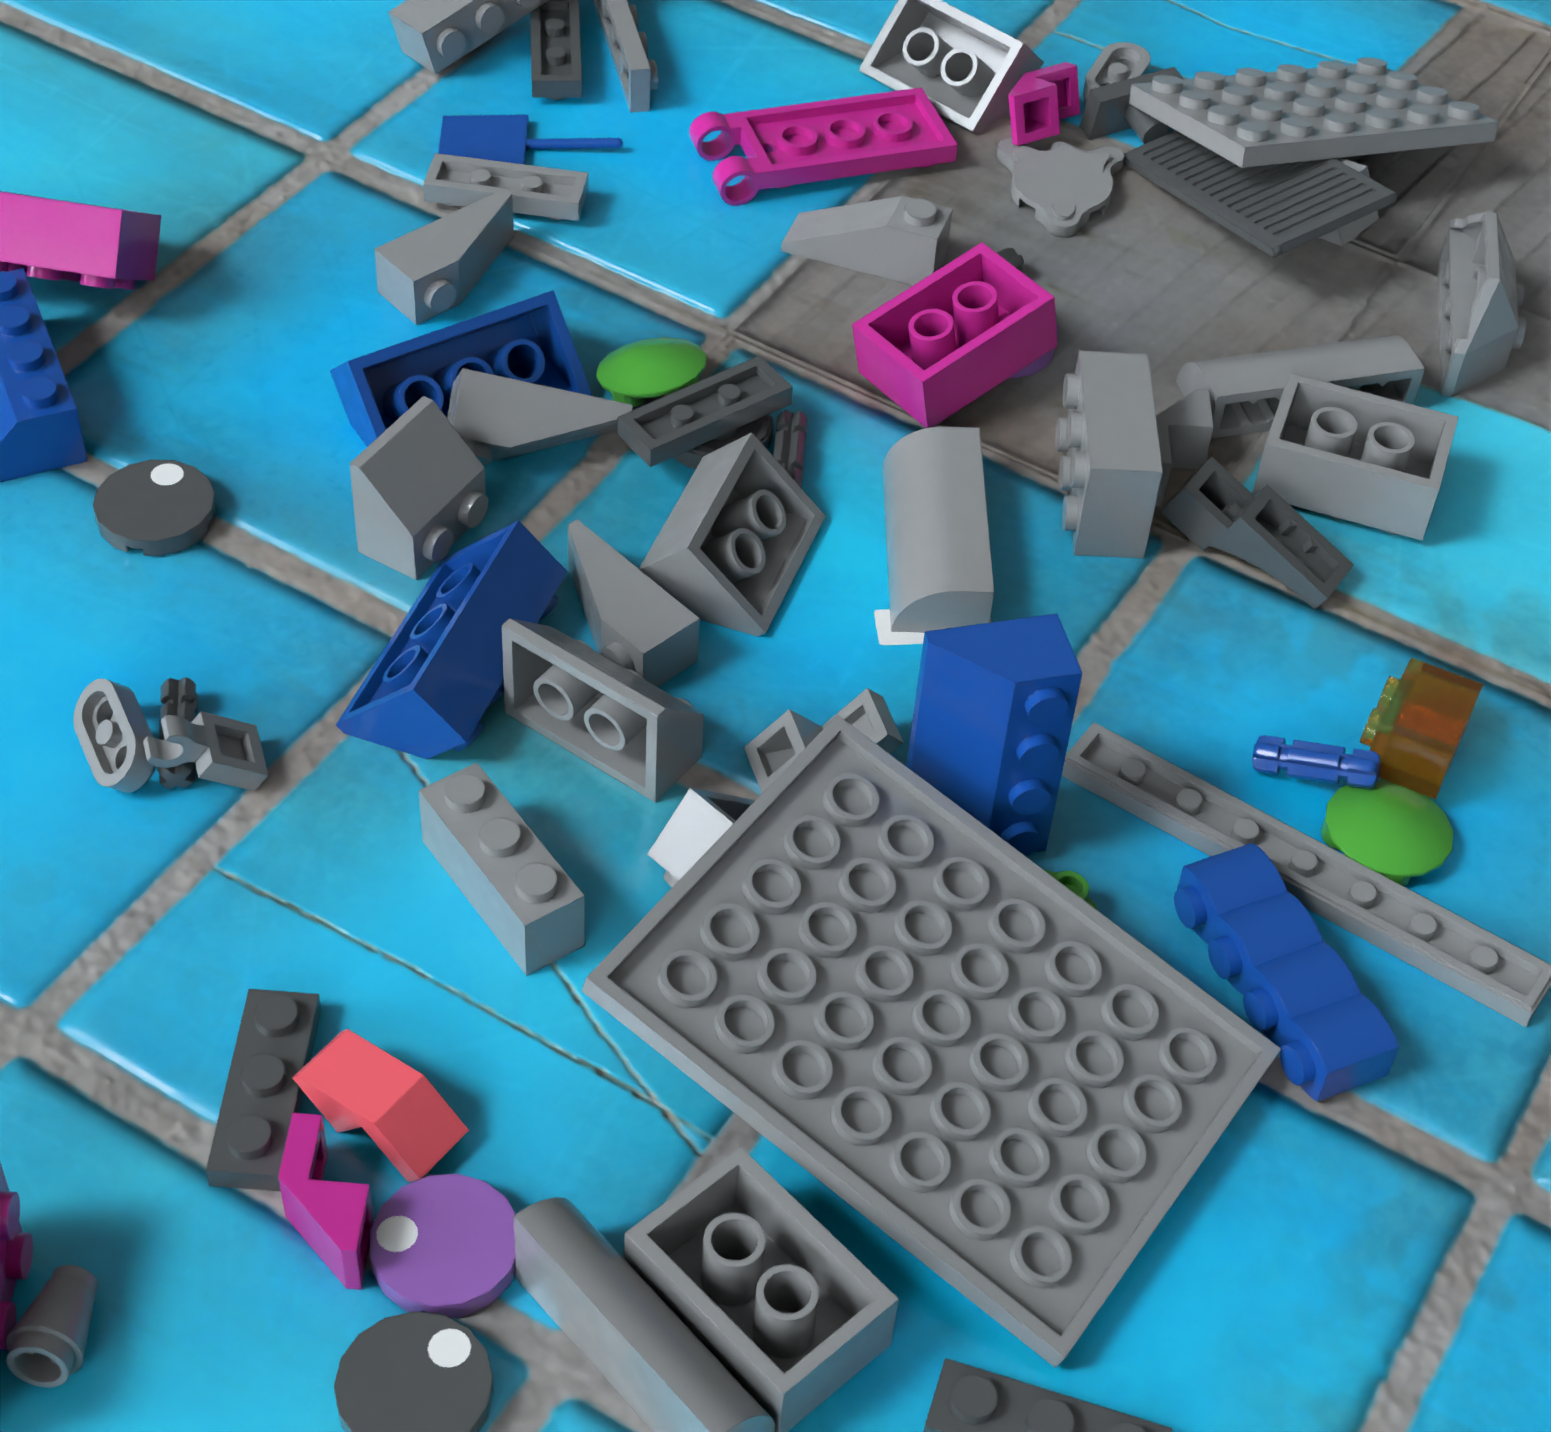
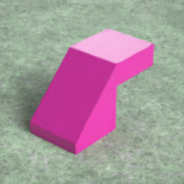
M1064 62L1023 74L1009 93L1012 144L1020 146L1060 134L1059 120L1080 114L1077 65Z
M292 1113L278 1176L285 1217L346 1289L362 1290L370 1249V1230L374 1223L369 1184L324 1181L323 1177L328 1152L323 1117L316 1114Z

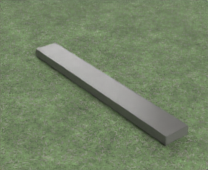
M1095 722L1065 756L1062 771L1063 777L1210 857L1254 843L1273 862L1285 884L1287 892L1294 895L1306 909L1524 1027H1527L1551 988V964L1365 867L1344 854Z

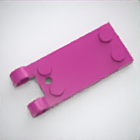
M922 87L728 114L706 112L699 115L692 122L689 129V136L698 154L706 160H719L727 156L734 148V145H741L747 158L741 156L725 158L718 163L712 175L713 182L723 201L735 206L749 202L755 197L758 190L787 188L796 184L914 167L927 168L935 164L955 162L958 148L957 142ZM718 130L722 131L714 140L703 142L709 133ZM745 175L744 179L738 184L727 186L733 178Z

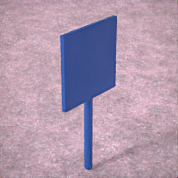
M528 115L443 116L438 154L525 165L526 149L620 148L623 145V141L620 138L527 139Z

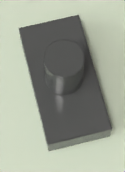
M1175 67L1090 89L1080 128L1089 140L1131 128L1144 144L1167 135L1169 126L1129 104L1131 85L1152 82L1153 77L1158 75L1175 76L1182 80L1184 78Z

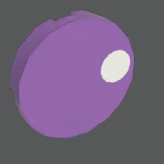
M461 1174L430 1175L401 1187L380 1207L370 1230L372 1272L383 1294L406 1312L426 1311L433 1314L443 1313V1315L449 1318L464 1317L491 1305L511 1285L516 1273L513 1220L515 1212L507 1198L487 1182Z

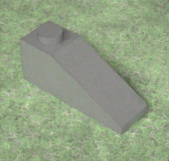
M505 188L375 248L378 293L416 325L461 304L514 237L513 193Z
M898 196L802 212L797 215L782 241L781 251L913 286L944 266L947 260L953 209L934 204L926 199Z
M462 368L452 385L447 419L480 463L488 465L491 464V460L501 461L618 430V417L632 411L633 405Z
M578 519L569 523L568 568L598 653L625 669L637 672L644 680L656 687H659L698 662L700 618Z

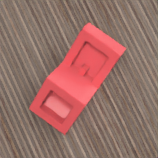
M349 1029L342 1030L292 1077L337 1133L362 1127L407 1182L423 1178L469 1131L422 1073Z

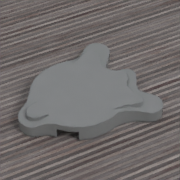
M1012 138L1001 140L998 143L996 155L998 160L1012 173L1010 189L1012 199L1017 207L1020 208L1024 201L1027 205L1035 208V220L1043 224L1049 234L1064 238L1075 235L1081 226L1087 224L1090 213L1100 210L1103 215L1110 206L1112 196V176L1121 170L1124 161L1123 152L1112 146L1085 151L1066 142L1059 141L1051 145V150L1042 151L1036 150L1027 144L1016 146L1012 144Z

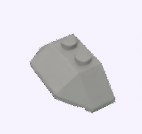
M1482 212L1469 215L1464 219L1456 218L1450 220L1437 261L1440 391L1443 396L1452 397L1505 370L1511 349H1520L1523 343L1526 318L1518 316L1523 301L1524 284L1516 283L1515 259L1497 213Z

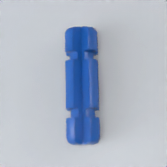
M1266 735L1258 738L1253 749V769L1266 774L1279 775L1281 769L1287 770V776L1292 778L1338 785L1340 779H1346L1347 786L1372 789L1379 779L1381 770L1380 755L1374 751L1354 749L1353 755L1345 754V747L1293 740L1291 746L1286 745L1285 738Z

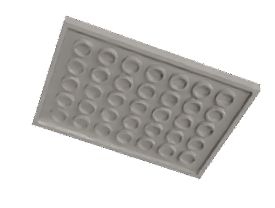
M836 715L586 977L582 992L1055 1368L1068 1355L1281 1050V1048L839 715Z

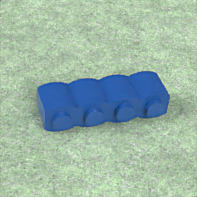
M1250 843L1183 866L1177 891L1174 894V905L1177 915L1187 928H1193L1196 934L1209 944V959L1218 976L1222 979H1227L1238 992L1244 995V1010L1251 1025L1256 1030L1263 1031L1275 1045L1281 1048L1280 1062L1288 1079L1293 1084L1300 1085L1313 1100L1319 1102L1388 1076L1399 1049V1044L1389 1023L1375 1004L1360 993L1354 976L1341 956L1330 945L1323 942L1313 918L1304 905L1294 895L1287 892L1277 868L1266 853L1254 843Z

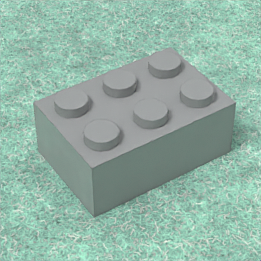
M1079 350L1075 374H1066L1064 378L1063 408L1068 409L1067 418L1058 417L1055 433L1056 452H1065V456H1061L1059 464V490L1068 491L1069 495H1065L1063 500L1062 529L1063 531H1072L1074 555L1144 559L1163 474L1148 354Z
M1289 373L1265 443L1252 494L1256 495L1268 485L1289 505L1422 541L1440 489L1459 417Z
M741 1146L625 1232L624 1259L773 1418L775 1423L774 1432H788L891 1345L899 1298Z

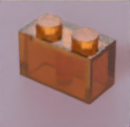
M1412 657L1401 679L1389 676L1377 707L1373 708L1360 739L1361 744L1371 747L1369 751H1374L1380 755L1381 770L1379 778L1436 799L1465 734L1484 684Z

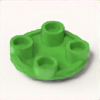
M670 337L643 339L626 344L609 353L598 364L596 378L603 389L611 392L613 401L631 404L633 407L641 405L646 398L672 394L701 381L700 375L706 369L707 355L699 345L686 339Z
M1381 778L1378 779L1375 787L1372 789L1347 785L1339 788L1327 803L1326 816L1321 828V836L1328 846L1341 850L1350 859L1402 886H1406L1413 876H1422L1441 867L1451 853L1453 846V829L1445 812L1429 796L1406 784Z

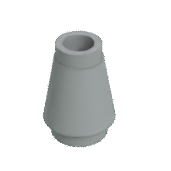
M63 1265L56 1268L51 1279L47 1281L7 1336L6 1347L9 1352L6 1359L7 1366L20 1380L38 1387H57L64 1384L69 1375L81 1368L95 1293L98 1288L96 1278L86 1269L74 1265Z

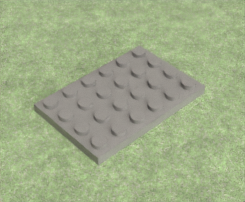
M1368 57L1359 58L1357 64L1345 65L1335 61H1321L1318 63L1317 68L1309 69L1298 65L1284 64L1279 65L1275 72H1264L1254 68L1237 69L1236 75L1229 76L1204 71L1195 73L1194 79L1183 80L1175 76L1158 75L1153 77L1152 82L1132 84L1129 100L1130 105L1241 168L1494 142L1499 123L1480 113L1478 105L1450 99L1447 97L1448 91L1438 87L1423 86L1417 83L1415 75L1406 72H1394L1387 68L1386 61Z

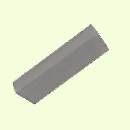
M1387 335L1187 362L1181 367L1176 383L1184 397L1196 389H1209L1214 426L1211 439L1270 431L1289 373L1414 405L1425 368L1410 344L1403 337Z
M941 426L912 432L901 438L891 447L885 456L882 466L891 632L924 633L931 630L989 623L994 598V583L980 429L976 427Z
M563 1197L545 1199L528 1206L513 1216L516 1279L653 1432H774L775 1423L773 1418L570 1200Z

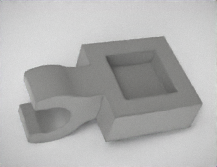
M202 711L192 722L181 716L165 715L161 719L165 739L161 740L147 736L143 740L147 762L156 767L170 768L187 762H195L198 778L255 791L269 776L257 726Z

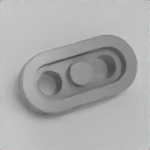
M1117 42L1106 46L1086 74L1083 89L1084 101L1087 103L1090 89L1148 74L1151 60L1148 51L1139 45L1128 42Z
M107 679L94 680L83 690L76 703L73 718L75 732L95 780L100 785L124 793L134 792L142 787L156 770V766L147 762L143 740L147 736L153 737L135 694L129 687Z

